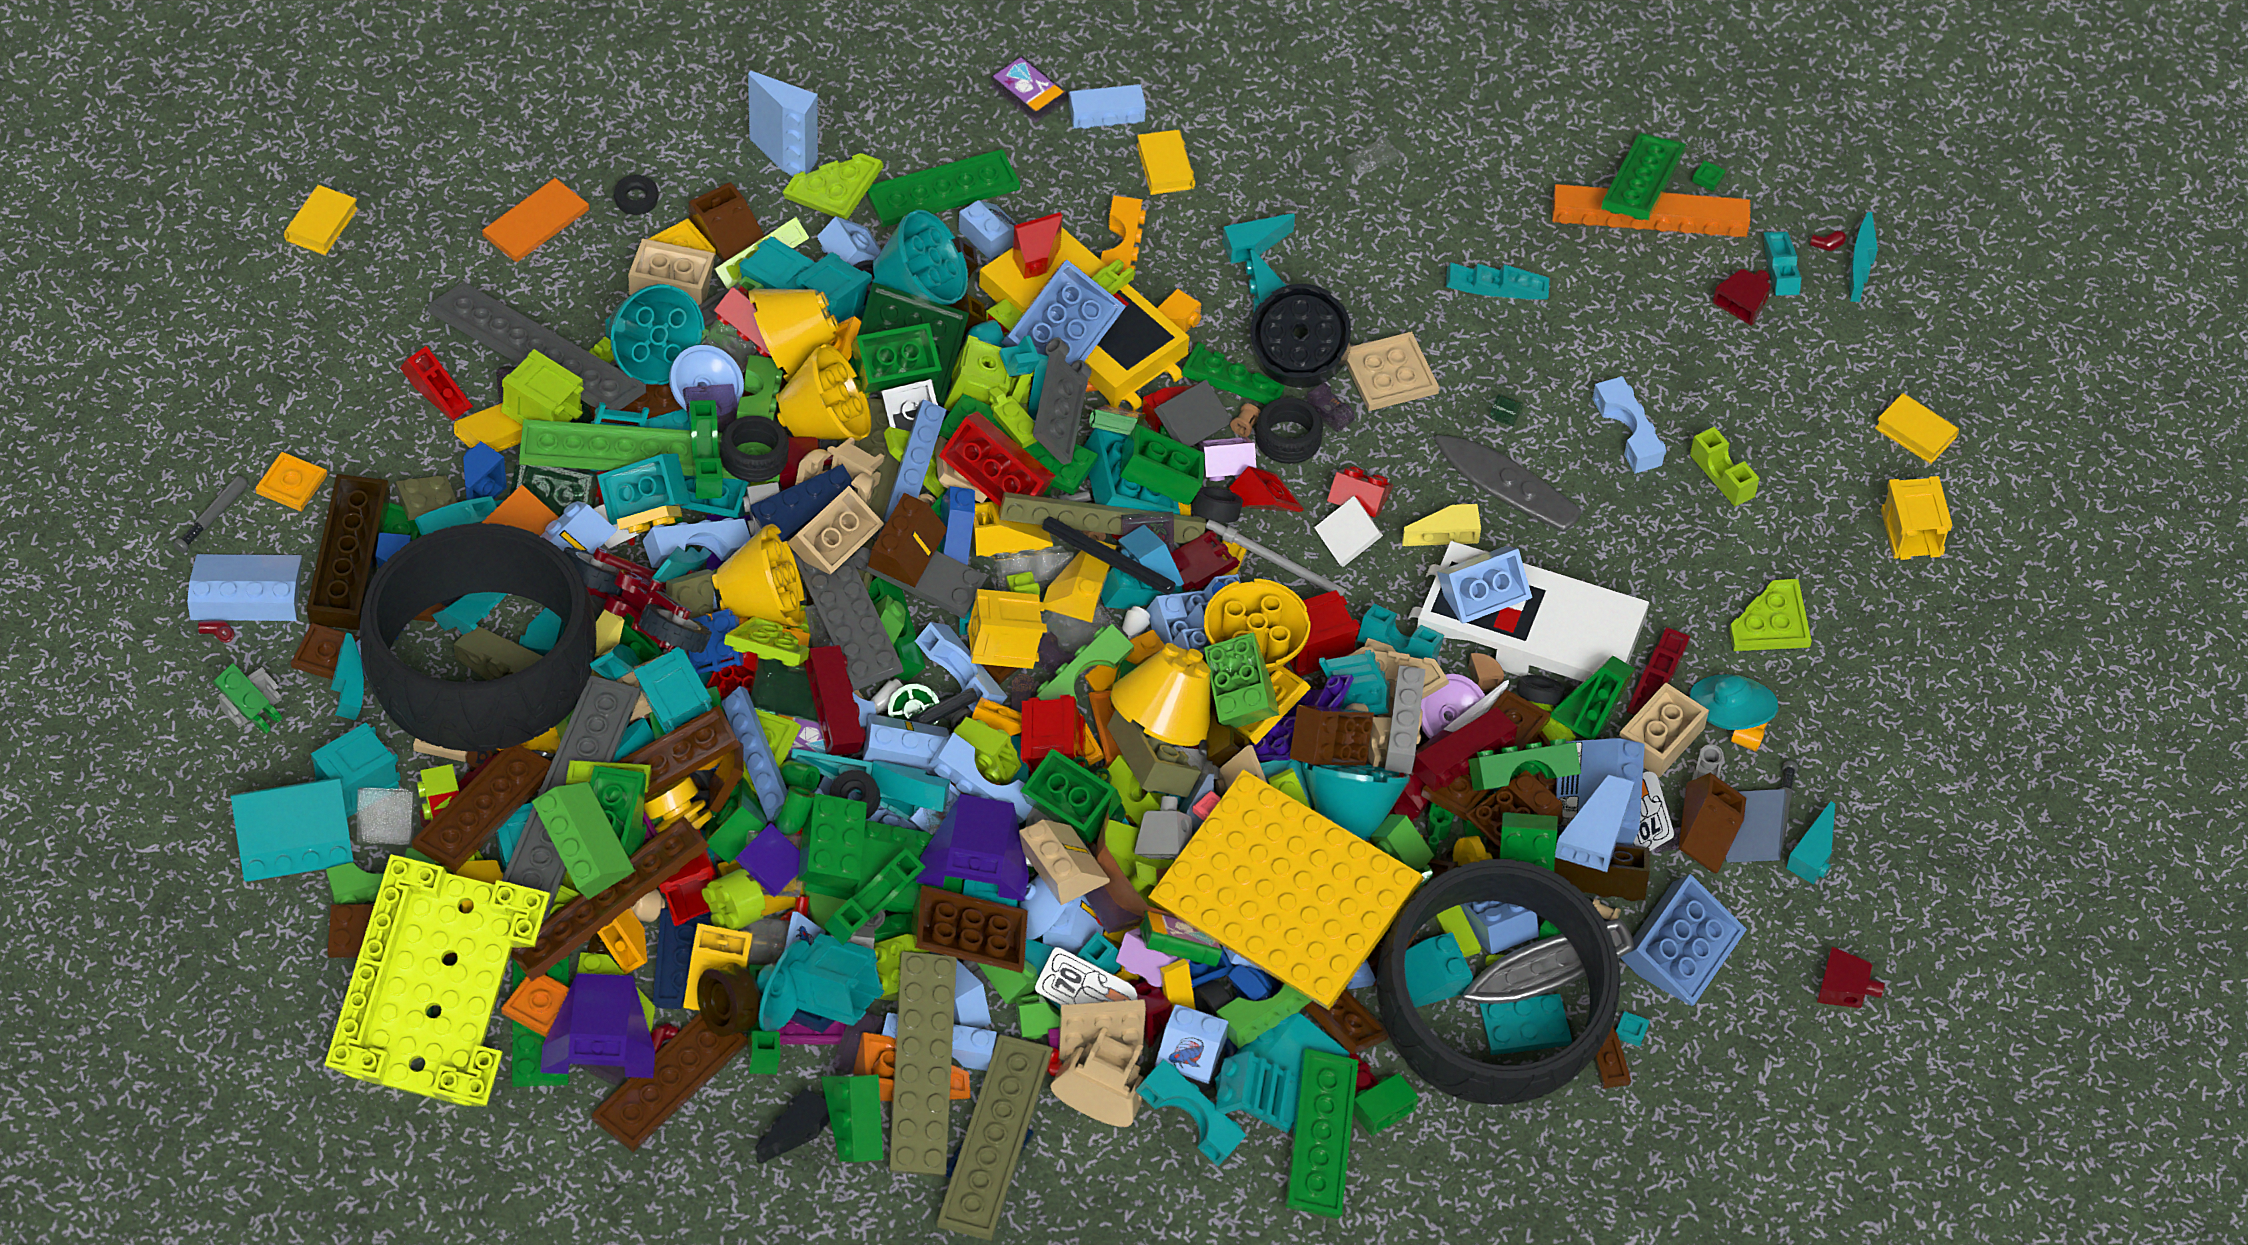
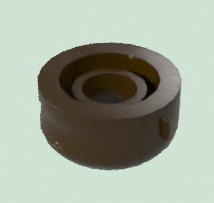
M734 963L727 964L722 968H710L701 974L697 985L698 1006L704 1022L714 1034L725 1037L747 1031L756 1024L759 1018L761 994L755 978L747 969Z

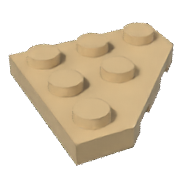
M1362 647L1348 655L1363 654L1365 650H1371V652L1375 653V660L1380 663L1381 671L1385 672L1386 681L1389 680L1390 682L1389 713L1376 715V717H1392L1399 665L1426 669L1422 699L1449 684L1448 678L1435 659L1426 657L1424 659L1413 658L1409 654L1392 651L1385 653L1375 651L1374 648Z

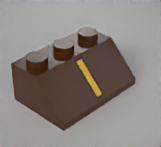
M903 493L872 548L868 567L915 588L947 532L946 526L928 503Z

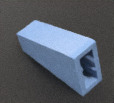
M1608 775L1559 836L1555 857L1607 872L1630 803L1634 782L1622 777Z

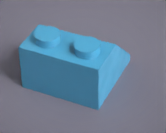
M1145 524L1118 540L1122 547V550L1119 551L1121 554L1169 578L1177 586L1184 584L1166 544Z

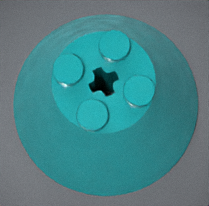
M915 210L906 214L878 257L873 260L875 277L873 282L943 305H950L962 299L967 290L968 271L963 252L958 253L952 241L955 237L950 229L938 217L924 210Z
M666 284L650 285L636 291L617 305L607 319L611 348L616 363L627 376L633 377L644 384L663 385L669 383L670 369L674 360L684 350L692 346L701 345L702 330H705L703 316L696 301L682 289Z
M1305 762L1302 764L1315 811L1363 840H1371V835L1384 822L1410 780V775L1404 774V777H1399V772L1387 771L1385 767H1373L1369 764L1313 765Z

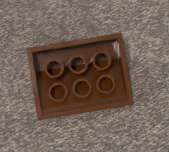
M921 886L912 913L911 928L915 948L1019 973L1024 971L1028 910L928 886Z

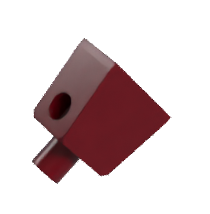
M1740 269L1716 287L1713 304L1752 326L1769 298L1771 285L1768 283L1770 279L1769 274L1762 269H1759L1755 274L1746 269Z
M788 437V461L779 476L783 491L795 486L799 463L804 456L813 450L821 449L818 438ZM833 455L824 461L823 466L832 465Z
M1832 947L1817 1002L1861 1008L1865 994L1881 999L1885 983L1869 979L1873 966L1870 962Z
M1135 979L1128 983L1136 990L1137 1000L1145 1001L1143 1039L1150 1048L1154 1045L1159 1033L1168 1024L1172 1014V1003L1158 987L1149 984L1147 981L1140 983Z

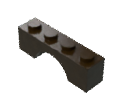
M957 237L953 240V243L958 253L963 252L969 282L972 273L978 267L976 247ZM967 290L962 299L953 304L946 305L969 313L963 337H966L970 328L987 321L984 304L968 295Z
M1210 680V723L1207 732L1206 760L1212 761V764L1220 769L1246 746H1249V738L1233 726H1224L1219 722Z

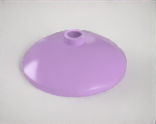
M1445 674L1449 684L1422 699L1421 709L1423 710L1421 727L1429 739L1485 697V694L1476 683L1462 675ZM1444 713L1448 716V721L1444 718Z

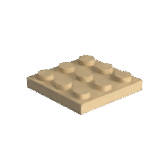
M1412 332L1351 347L1345 364L1368 411L1439 393V385Z
M1129 1000L1061 1005L1058 1045L1060 1060H1066L1080 1047L1086 1049L1089 1043L1094 1045L1103 1027L1108 1029L1105 1036L1134 1050L1138 1044L1143 1045L1145 1001Z

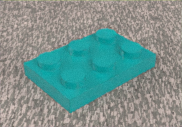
M1560 994L1537 996L1511 1003L1479 1005V1012L1490 1055L1571 1045L1572 1038Z

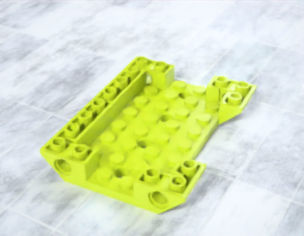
M390 854L325 1066L352 1078L463 1106H487L503 1054L502 1051L482 1047L512 947H535L551 894L496 880L494 885L448 874L444 867ZM472 901L474 908L471 912L464 914L459 911V906L462 902ZM448 953L458 955L457 962L452 966L443 964V958ZM433 1005H438L442 1008L440 1016L435 1019L427 1017V1010ZM416 1058L425 1060V1067L419 1072L411 1070V1063Z

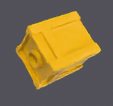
M1932 476L1926 479L1889 480L1887 485L1888 494L1885 504L1881 507V513L1893 558L1907 560L1911 559V556L1930 555V558L1944 555V543L1948 531H1951L1952 521L1939 476Z
M977 589L971 617L967 626L971 663L1033 669L1034 663L1039 662L1037 650L1043 633H1047V625L1042 623L1040 611H1044V603L1040 602L1039 595Z

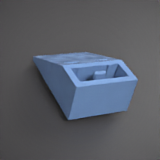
M1477 901L1460 905L1479 943L1490 954L1539 937L1537 914L1528 909L1496 901Z

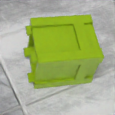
M968 335L956 359L949 393L944 401L943 408L951 411L963 394L991 406L989 391L995 387L1001 389L1006 396L1011 381H1009V375L999 354L1001 347L980 341L977 337Z
M533 349L528 354V357L502 380L503 405L501 406V412L523 425V419L570 422L573 418L577 420L583 414L581 405V392L584 390L582 387L583 379Z

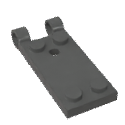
M1056 337L1045 348V352L1049 355L1033 436L1058 461L1065 465L1072 462L1087 383L1092 370L1083 360H1077L1070 366L1065 361L1069 352V346L1061 338Z
M882 519L880 520L884 525L870 537L874 541H877L887 523ZM865 547L857 549L851 557L857 569L867 571L965 619L975 601L977 589L983 588L988 577L936 551L917 586L914 588L868 567L871 550Z

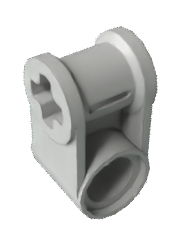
M1709 744L1701 749L1692 780L1710 772L1720 779L1723 761V751L1720 747Z

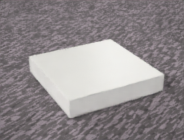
M1355 496L1314 527L1342 567L1383 536Z

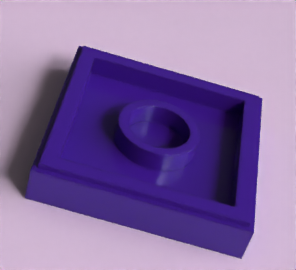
M770 823L735 860L775 897L798 874L800 851Z

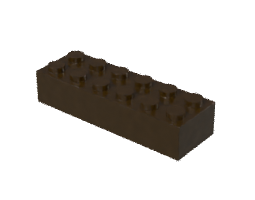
M336 474L307 604L309 624L315 623L327 627L360 630L364 599L373 579L377 562L376 550L379 533H383L391 497L388 480Z
M1557 835V839H1556V847H1557V842H1558V839H1559V836H1558V835ZM1487 837L1486 853H1490L1492 859H1500V849ZM1616 843L1607 872L1555 857L1554 873L1568 880L1571 885H1575L1583 893L1597 894L1603 898L1614 896L1622 897L1628 901H1645L1650 874V848Z

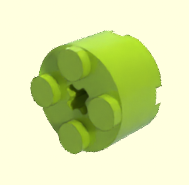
M738 869L710 882L702 890L703 898L708 903L712 912L711 921L715 927L738 931L763 919L764 915H761V911L766 909L762 890L756 880L751 882L746 877V875L750 874L746 870Z

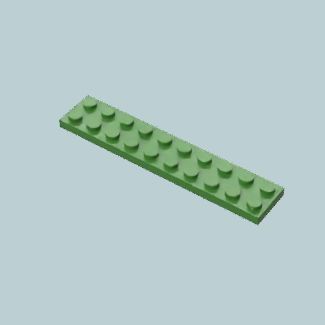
M523 419L519 456L520 465L612 471L660 454L678 453L683 475L694 476L689 430ZM717 432L718 453L720 458V445L722 433ZM748 442L736 447L739 451L749 455H764L772 451L769 446L757 442ZM722 465L723 478L738 479L728 473ZM780 474L766 481L779 482Z

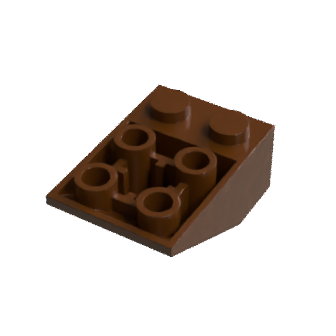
M731 182L689 201V220L716 249V255L723 263L765 236L746 200Z
M1297 705L1290 759L1313 765H1366L1374 712Z
M1527 770L1509 782V786L1502 787L1465 815L1499 849L1501 845L1503 812L1558 816L1557 825L1563 821L1562 802Z
M1711 772L1687 782L1679 849L1711 872L1718 873L1744 821L1746 797Z

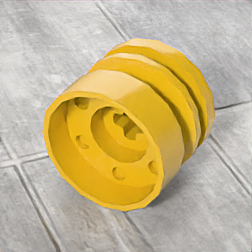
M690 775L644 800V812L649 820L661 816L663 818L655 827L656 832L664 831L683 815L696 830H699L713 816L710 809L697 813L706 805L705 800L691 803L690 799L698 793V789Z

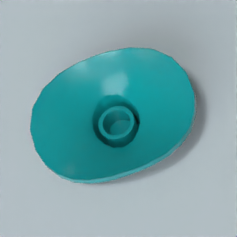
M1723 674L1704 678L1695 683L1690 692L1692 700L1709 710L1707 722L1727 730H1743L1760 726L1773 719L1779 711L1778 700L1771 690L1750 678L1740 675Z
M798 939L784 951L776 965H765L759 972L757 984L760 994L763 996L759 1012V1025L763 1031L774 1032L788 1023L798 1008L797 991L789 967L810 947L805 940Z

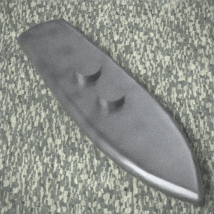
M1443 435L1435 436L1439 449L1449 463L1471 483L1491 496L1561 532L1567 531L1578 521L1582 513L1579 507L1510 458L1470 440Z
M1619 918L1606 921L1605 923L1608 931L1611 933L1618 958L1631 952L1634 949L1633 940L1625 923ZM1559 934L1522 947L1500 958L1471 982L1462 994L1461 999L1480 1004L1517 1002L1558 989L1585 976L1586 973L1572 944L1563 934Z

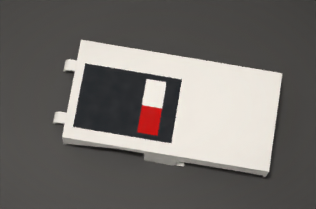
M1451 541L1441 565H1431L1426 574V577L1428 575H1435L1436 577L1423 608L1413 607L1408 617L1409 620L1411 617L1418 618L1417 629L1420 625H1423L1443 634L1444 638L1468 640L1497 649L1496 661L1506 672L1518 676L1534 675L1529 673V666L1531 665L1584 682L1612 655L1629 664L1646 619L1649 602L1523 563L1532 598L1462 624L1443 595L1437 571L1488 552Z

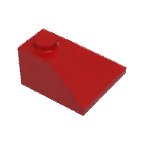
M1061 212L1014 225L1013 260L1024 279L1038 277L1047 273L1061 248Z
M1248 466L1229 487L1233 493L1243 499L1242 507L1244 508L1250 507L1261 510L1302 512L1304 510L1275 473Z

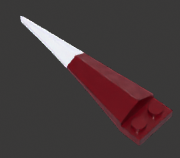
M1509 680L1504 681L1415 751V755L1487 713L1503 694ZM1412 768V773L1408 774L1410 775L1409 783L1387 817L1390 814L1407 815L1413 824L1430 800L1421 796L1422 789L1426 784L1413 772ZM1399 772V777H1404V774L1408 773Z

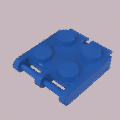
M730 608L712 613V620L708 614L693 618L694 621H699L712 632L704 652L694 653L689 651V660L699 677L702 673L713 670L720 672L724 667L735 664L736 666H741L744 664L743 652L734 651L732 646L724 644L725 635L740 626L739 618L733 615V611H730ZM734 657L733 660H729V661H726V662H722V663H721V660H725V659ZM712 663L711 666L699 669L700 666Z

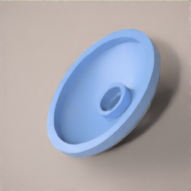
M709 345L692 346L677 356L670 369L669 383L676 401L688 412L690 401L716 400L717 418H720L730 413L738 405L740 397L743 395L744 381L739 366L730 355L719 348ZM698 385L703 386L704 391H701Z
M1037 875L1027 885L1025 901H1019L1018 908L1028 910L1026 939L1028 940L1036 939L1047 932L1055 924L1068 904L1067 902L1060 905L1040 875Z

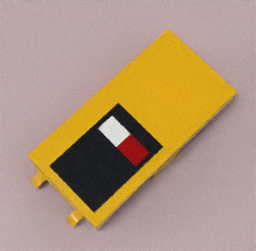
M1062 227L1061 248L1047 273L1038 277L1024 279L1013 260V248H1011L980 269L979 287L997 303L1006 299L1020 312L1024 313L1066 259L1090 278L1105 266H1108ZM1127 284L1112 295L1126 307L1084 362L1092 370L1088 381L1106 397L1111 406L1118 407L1121 401L1124 400L1128 401L1135 411L1143 405L1142 400L1135 393L1138 389L1163 372L1169 373L1174 383L1183 377L1182 371L1175 363L1188 355L1189 336Z

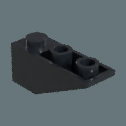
M806 1088L803 1089L799 1096L795 1095L790 1100L788 1110L784 1115H779L774 1120L771 1127L772 1130L768 1135H763L758 1140L755 1147L757 1163L762 1164L816 1139L830 1122L826 1100Z

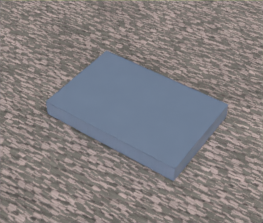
M1785 789L1738 791L1746 797L1744 821L1725 857L1727 862L1780 860L1787 796Z

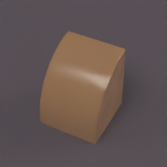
M1481 653L1470 654L1468 669L1472 681L1483 692L1493 691L1503 683V669L1494 658Z

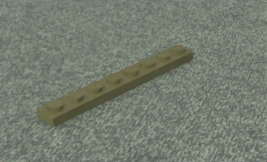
M1007 492L1003 494L999 511L1000 520L1043 525L1044 520L1050 516L1077 530L1124 536L1136 526L1139 528L1144 524L1147 525V521H1164L1166 523L1163 526L1166 527L1169 533L1164 541L1186 544L1203 535L1206 526L1205 518Z

